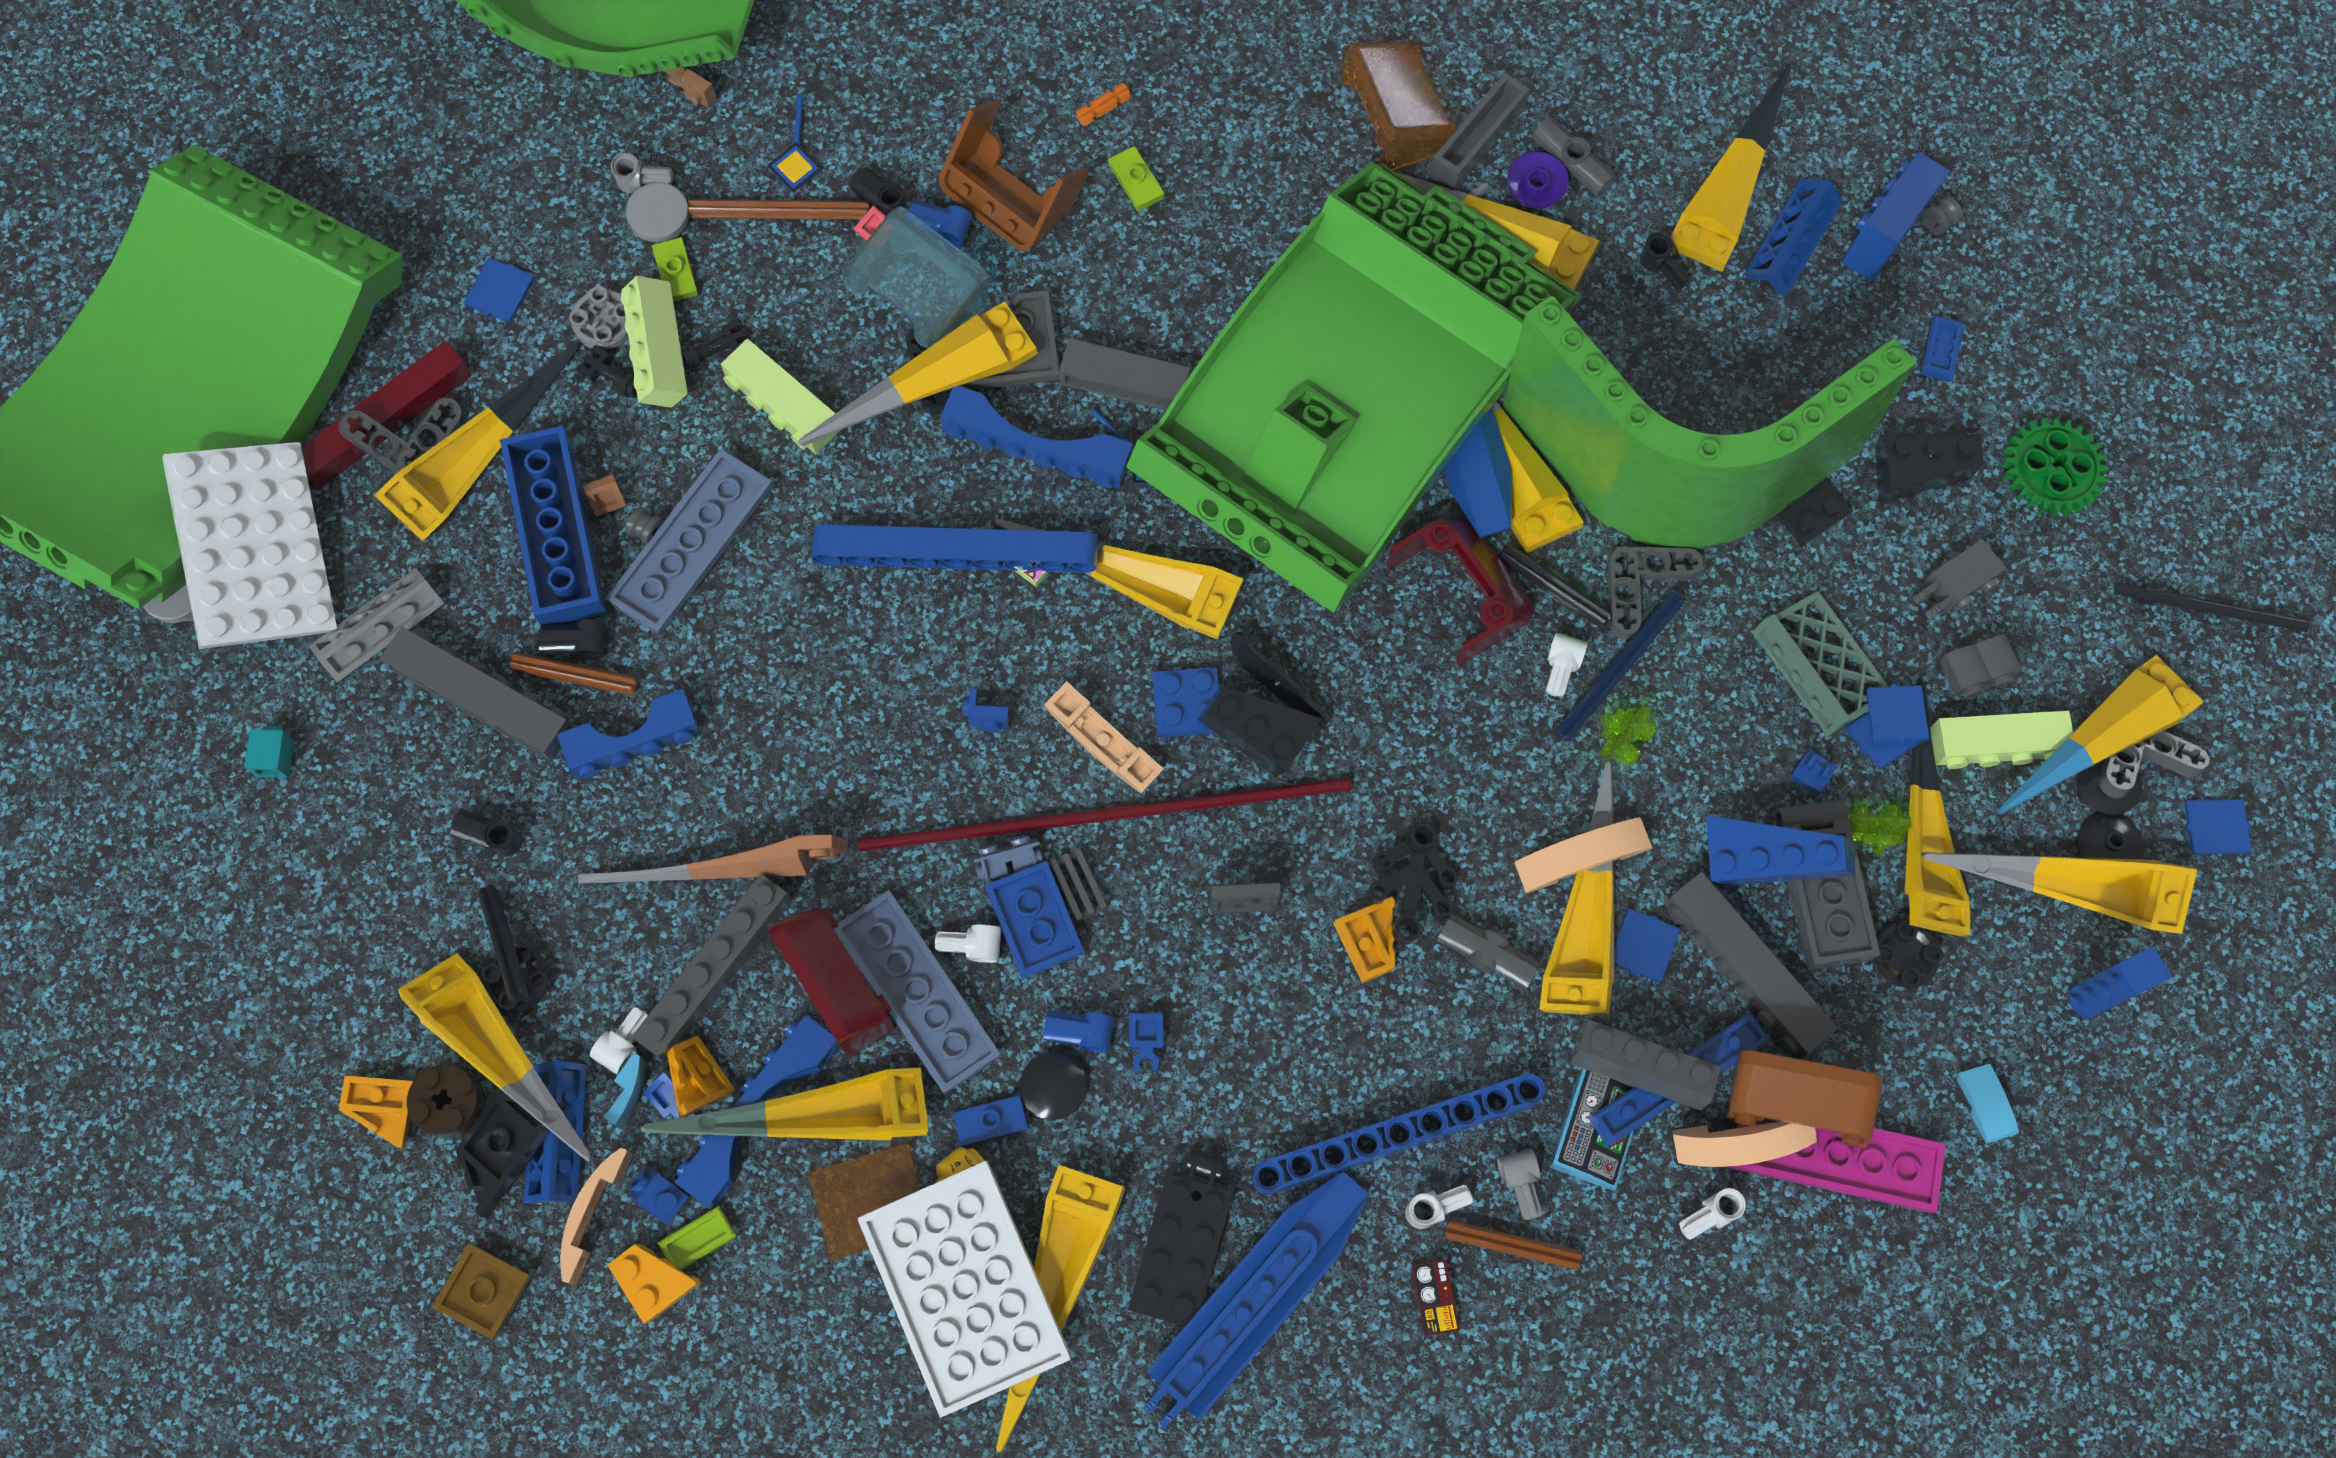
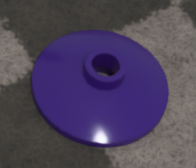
M1530 152L1521 155L1512 163L1508 171L1507 183L1511 194L1522 204L1534 208H1545L1556 204L1562 199L1568 188L1569 177L1565 166L1556 157L1544 152ZM1532 183H1538L1541 187H1535Z

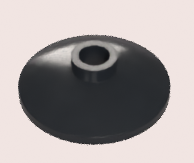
M2099 813L2090 817L2081 825L2076 838L2080 858L2141 860L2143 857L2144 844L2139 830L2130 820L2121 815ZM2110 837H2114L2118 841L2119 847L2111 844Z

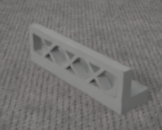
M414 568L339 623L337 629L327 632L309 645L318 661L336 682H339L389 645L401 627L409 630L442 606L444 602L420 572Z

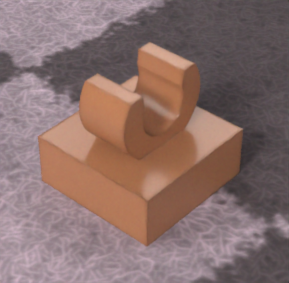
M613 474L583 485L585 494L596 517L626 506L624 497Z

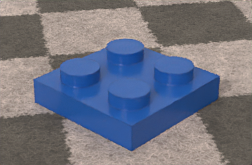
M1217 667L1152 672L1157 738L1215 734L1214 731L1197 719L1214 694L1219 691Z

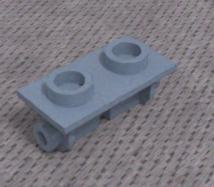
M1021 835L1010 839V845L998 848L997 844H989L978 848V853L972 855L974 863L981 861V865L975 867L978 879L985 878L988 881L1008 875L1005 862L1012 861L1015 873L1043 862L1040 849L1033 851V847L1039 845L1036 837L1030 839L1029 835Z

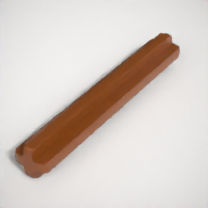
M519 652L513 653L510 660V667L513 671L628 695H634L638 687L637 678L631 675Z
M1454 1220L1448 1221L1446 1225L1445 1238L1448 1240L1574 1270L1580 1268L1582 1262V1252L1580 1250Z

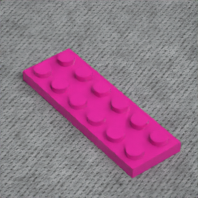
M1765 1118L1763 1121H1756V1125L1775 1123L1778 1120ZM1736 1122L1734 1125V1129L1749 1127L1747 1125L1738 1124ZM1815 1128L1817 1142L1800 1151L1764 1162L1728 1166V1168L1928 1213H1936L1946 1144L1874 1128L1871 1142L1866 1149H1860L1856 1146L1843 1144L1841 1142L1842 1138L1836 1136L1835 1131Z

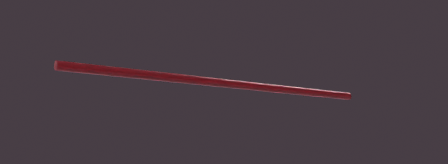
M1349 777L857 839L859 852L1351 791V780Z

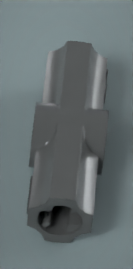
M1545 118L1533 132L1532 138L1550 155L1561 161L1567 170L1568 176L1577 178L1596 197L1602 196L1615 182L1617 176L1590 152L1588 142L1581 137H1573L1554 118ZM1569 155H1575L1578 158H1572Z
M1453 914L1450 915L1437 938V941L1468 957L1469 963L1479 970L1489 974L1496 973L1525 990L1528 988L1541 964L1509 946L1510 943L1501 935L1486 929L1482 931Z

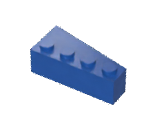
M1920 152L1917 153L1911 162L1906 159L1896 173L1899 179L1891 178L1882 192L1886 196L1879 195L1869 209L1872 215L1866 212L1856 226L1860 233L1841 263L1873 282L1884 264L1890 259L1895 249L1937 193L1950 170Z
M1707 815L1711 882L1717 885L1732 886L1856 875L1853 841L1844 836Z

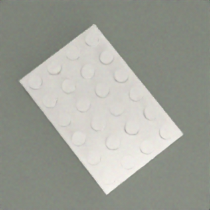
M300 442L164 454L162 460L199 649L322 634L337 629Z
M988 1160L857 1218L940 1418L1071 1360V1354Z

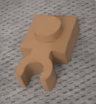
M683 68L665 70V72L670 74L667 77L668 81L682 87L685 96L693 103L698 104L700 102L707 108H710L716 101L712 84L688 68L686 71Z

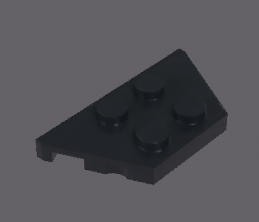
M496 1092L455 1149L459 1163L465 1171L464 1178L468 1189L474 1190L479 1205L475 1207L476 1213L480 1217L489 1218L550 1131L507 1094ZM556 1102L561 1111L563 1112L566 1106L564 1104Z

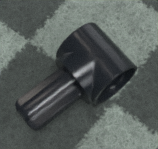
M1652 233L1648 236L1640 254L1641 265L1655 273L1661 271L1676 290L1683 289L1689 284L1691 278L1675 260L1677 253L1673 250V240L1666 233ZM1653 249L1658 250V251H1660L1662 254H1656V253H1654L1652 250H1653Z

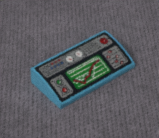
M1580 1067L1549 1168L1615 1191L1634 1131L1610 1147H1607L1588 1118L1635 1087Z

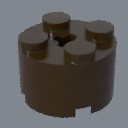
M437 1065L423 1069L411 1084L407 1095V1110L411 1121L423 1131L445 1140H455L464 1137L487 1105V1097L480 1083L467 1072L452 1065ZM449 1097L452 1098L450 1105L445 1104L442 1106L444 1100H448Z

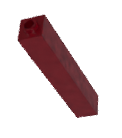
M444 341L350 411H361L392 433H396L430 408L435 401L442 399L472 375L463 360ZM340 418L301 446L308 482L311 481L318 490L367 454L341 435L338 429ZM358 418L353 421L348 419L347 423L350 424L349 431L351 433L358 430L366 435L362 439L364 443L376 431L371 427L370 431L366 432L360 428L359 423L361 421ZM377 436L374 440V448L388 438Z

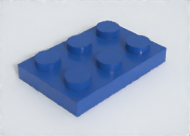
M1047 861L984 885L1022 980L1084 955L1083 947Z

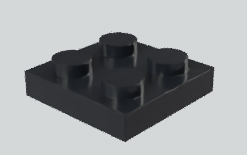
M1826 478L1800 498L1787 505L1776 516L1801 547H1803L1849 516L1853 510Z

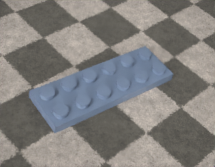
M720 449L605 598L606 601L660 636L773 488V482Z
M890 890L838 923L839 926L834 931L876 994H883L893 1010L890 1012V1015L944 1095L1002 1057Z

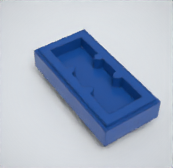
M1935 315L1932 317L1919 375L1951 382L1954 378L1964 328L1963 322Z
M1020 1095L953 1113L961 1147L1028 1130Z

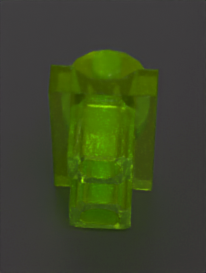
M1642 705L1639 709L1629 708L1627 712L1618 708L1615 714L1603 713L1600 722L1605 729L1601 735L1608 740L1598 755L1604 760L1615 759L1625 766L1634 765L1641 755V751L1632 745L1631 741L1634 737H1637L1641 742H1646L1653 737L1658 729L1648 718L1651 710Z
M1853 803L1848 812L1854 841H1861V845H1871L1874 855H1883L1885 846L1895 847L1896 843L1903 844L1906 831L1912 826L1911 817L1903 816L1899 805L1883 806L1879 815L1870 814L1869 806L1866 803Z

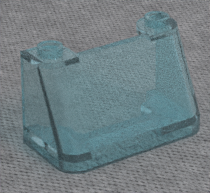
M900 206L887 214L845 267L842 280L845 286L853 293L865 294L872 288L914 321V337L921 346L927 348L934 345L976 314L980 316L986 308L989 287L988 275L977 262L910 211Z

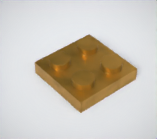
M468 1243L432 1308L496 1341L532 1276Z

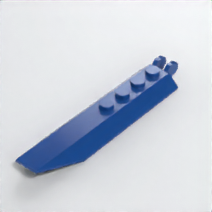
M1491 406L1444 467L1450 492L1480 538L1511 528L1512 471Z
M1342 1171L1286 1209L1146 1371L1161 1387L1143 1409L1148 1414L1154 1411L1160 1404V1400L1168 1392L1178 1402L1161 1418L1159 1424L1164 1429L1167 1428L1183 1408L1200 1421L1339 1258L1369 1193Z

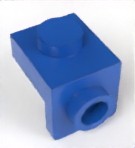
M970 687V697H964L963 716H968L970 727L982 728L983 731L989 733L1001 732V729H1009V708L978 705L977 687Z
M648 1167L645 1172L641 1171L636 1175L630 1184L631 1190L628 1193L636 1203L666 1225L669 1224L689 1198V1196L651 1167Z

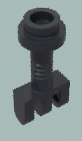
M736 320L721 326L723 337L698 347H694L691 342L685 344V348L681 349V355L686 367L701 366L700 359L730 348L731 352H734L749 338L747 332L742 330L744 328L742 322Z
M596 345L590 351L598 357L597 360L589 355L583 358L584 363L590 366V368L588 369L581 364H578L575 368L578 374L593 383L602 375L619 385L620 393L627 398L637 397V390L634 387V373L625 375L609 366L613 360L611 355Z

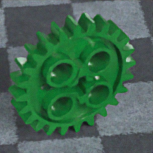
M2045 417L2041 418L2037 425L2030 421L2025 428L2021 427L2015 433V436H2012L2007 443L2008 447L2002 454L2006 459L2002 462L2001 467L2010 469L2003 475V479L2013 481L2007 489L2009 491L2018 489L2020 493L2017 495L2016 500L2019 501L2026 498L2028 500L2027 509L2031 508L2034 504L2038 505V514L2040 515L2046 509H2049L2051 517H2055L2060 510L2065 517L2073 510L2077 514L2080 513L2085 506L2089 507L2095 501V498L2103 492L2101 488L2108 480L2103 475L2109 470V467L2100 465L2107 458V455L2097 454L2096 452L2102 444L2092 445L2090 440L2094 434L2091 433L2083 436L2081 434L2083 431L2082 425L2077 427L2076 430L2071 429L2072 424L2069 419L2063 426L2060 425L2058 417H2055L2050 424H2048ZM2050 443L2055 444L2059 450L2054 449ZM2028 461H2029V462H2032L2033 464H2035V466L2037 467V469L2032 468V467L2028 464ZM2073 465L2077 466L2081 470V472L2076 471L2073 468ZM2051 484H2054L2055 486H2057V487L2059 488L2060 492L2054 490V489L2051 487Z

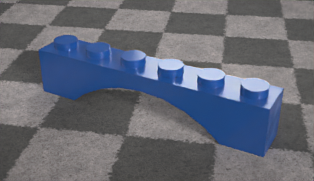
M960 386L952 388L940 417L943 431L953 438L963 439L964 437L975 441L976 444L986 449L995 447L1004 450L1006 454L1013 458L1021 459L1025 457L1034 460L1041 467H1055L1064 470L1066 474L1074 478L1085 477L1092 479L1096 484L1104 488H1112L1113 486L1121 489L1128 470L1126 466L1133 452V443L1106 434L1071 441L1050 440L1031 435L1003 419L990 405L984 394Z
M807 1015L801 1021L796 1019L786 1031L785 1036L788 1038L781 1047L775 1046L764 1060L766 1066L759 1075L753 1074L746 1081L742 1088V1091L745 1093L737 1103L731 1102L725 1109L766 1101L785 1085L801 1077L821 1072L840 1048L839 1043L830 1032ZM704 1135L698 1146L701 1149L693 1159L687 1158L677 1170L676 1175L679 1177L675 1183L710 1210L716 1208L735 1183V1162L742 1136Z

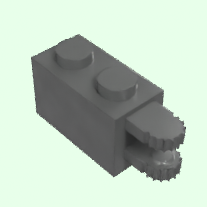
M1981 539L1934 570L1923 582L1926 588L1912 599L1916 604H1919L1933 595L1939 604L1932 606L1925 614L1929 620L1944 611L1948 613L1955 607L1962 610L1976 600L1974 594L1980 590H1983L1986 594L1999 585L2001 581L1998 577L2007 568L1987 543Z

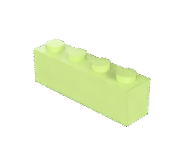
M636 276L621 290V302L625 310V329L629 337V356L633 364L634 387L637 390L638 403L672 408L688 393L671 285L668 281Z
M748 338L721 363L725 374L723 377L725 383L732 390L737 392L740 389L747 395L746 400L757 411L763 409L768 413V418L779 430L785 428L792 434V440L801 449L805 450L808 448L816 455L838 433L835 432L805 446L798 444L800 438L836 413Z
M2069 711L1939 718L1930 727L1935 764L1947 765L1948 769L1963 768L1968 766V763H1980L1981 767H1991L2000 764L2001 761H2012L2013 765L2028 764L2033 762V759H2044L2046 761L2073 734Z

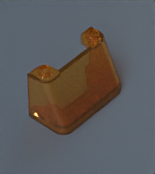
M1411 41L1355 42L1343 47L1340 76L1344 85L1350 84L1352 90L1357 89L1376 131L1375 143L1376 145L1380 144L1381 149L1384 151V156L1379 157V162L1395 170L1434 157L1456 131V127L1452 120H1448L1422 64V54L1418 45H1413Z

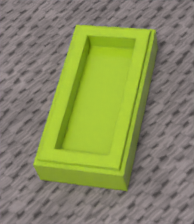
M717 1206L657 1244L665 1258L676 1265L675 1268L682 1271L735 1239L737 1235L721 1207Z

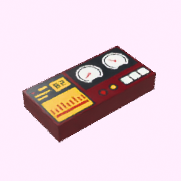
M1446 1260L1410 1266L1424 1337L1460 1331Z

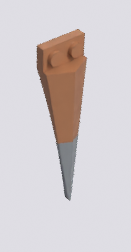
M834 835L796 836L743 853L686 865L640 871L578 874V884L758 877L760 874L765 877L806 876L812 868L815 858L817 860L838 859V854L848 853V840Z

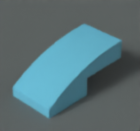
M635 1052L614 1079V1082L624 1088V1090L604 1116L606 1120L621 1130L635 1109L646 1073V1061Z
M1991 1064L1958 1073L1956 1080L1972 1107L1970 1116L1985 1143L2018 1134L2019 1129L2012 1108Z

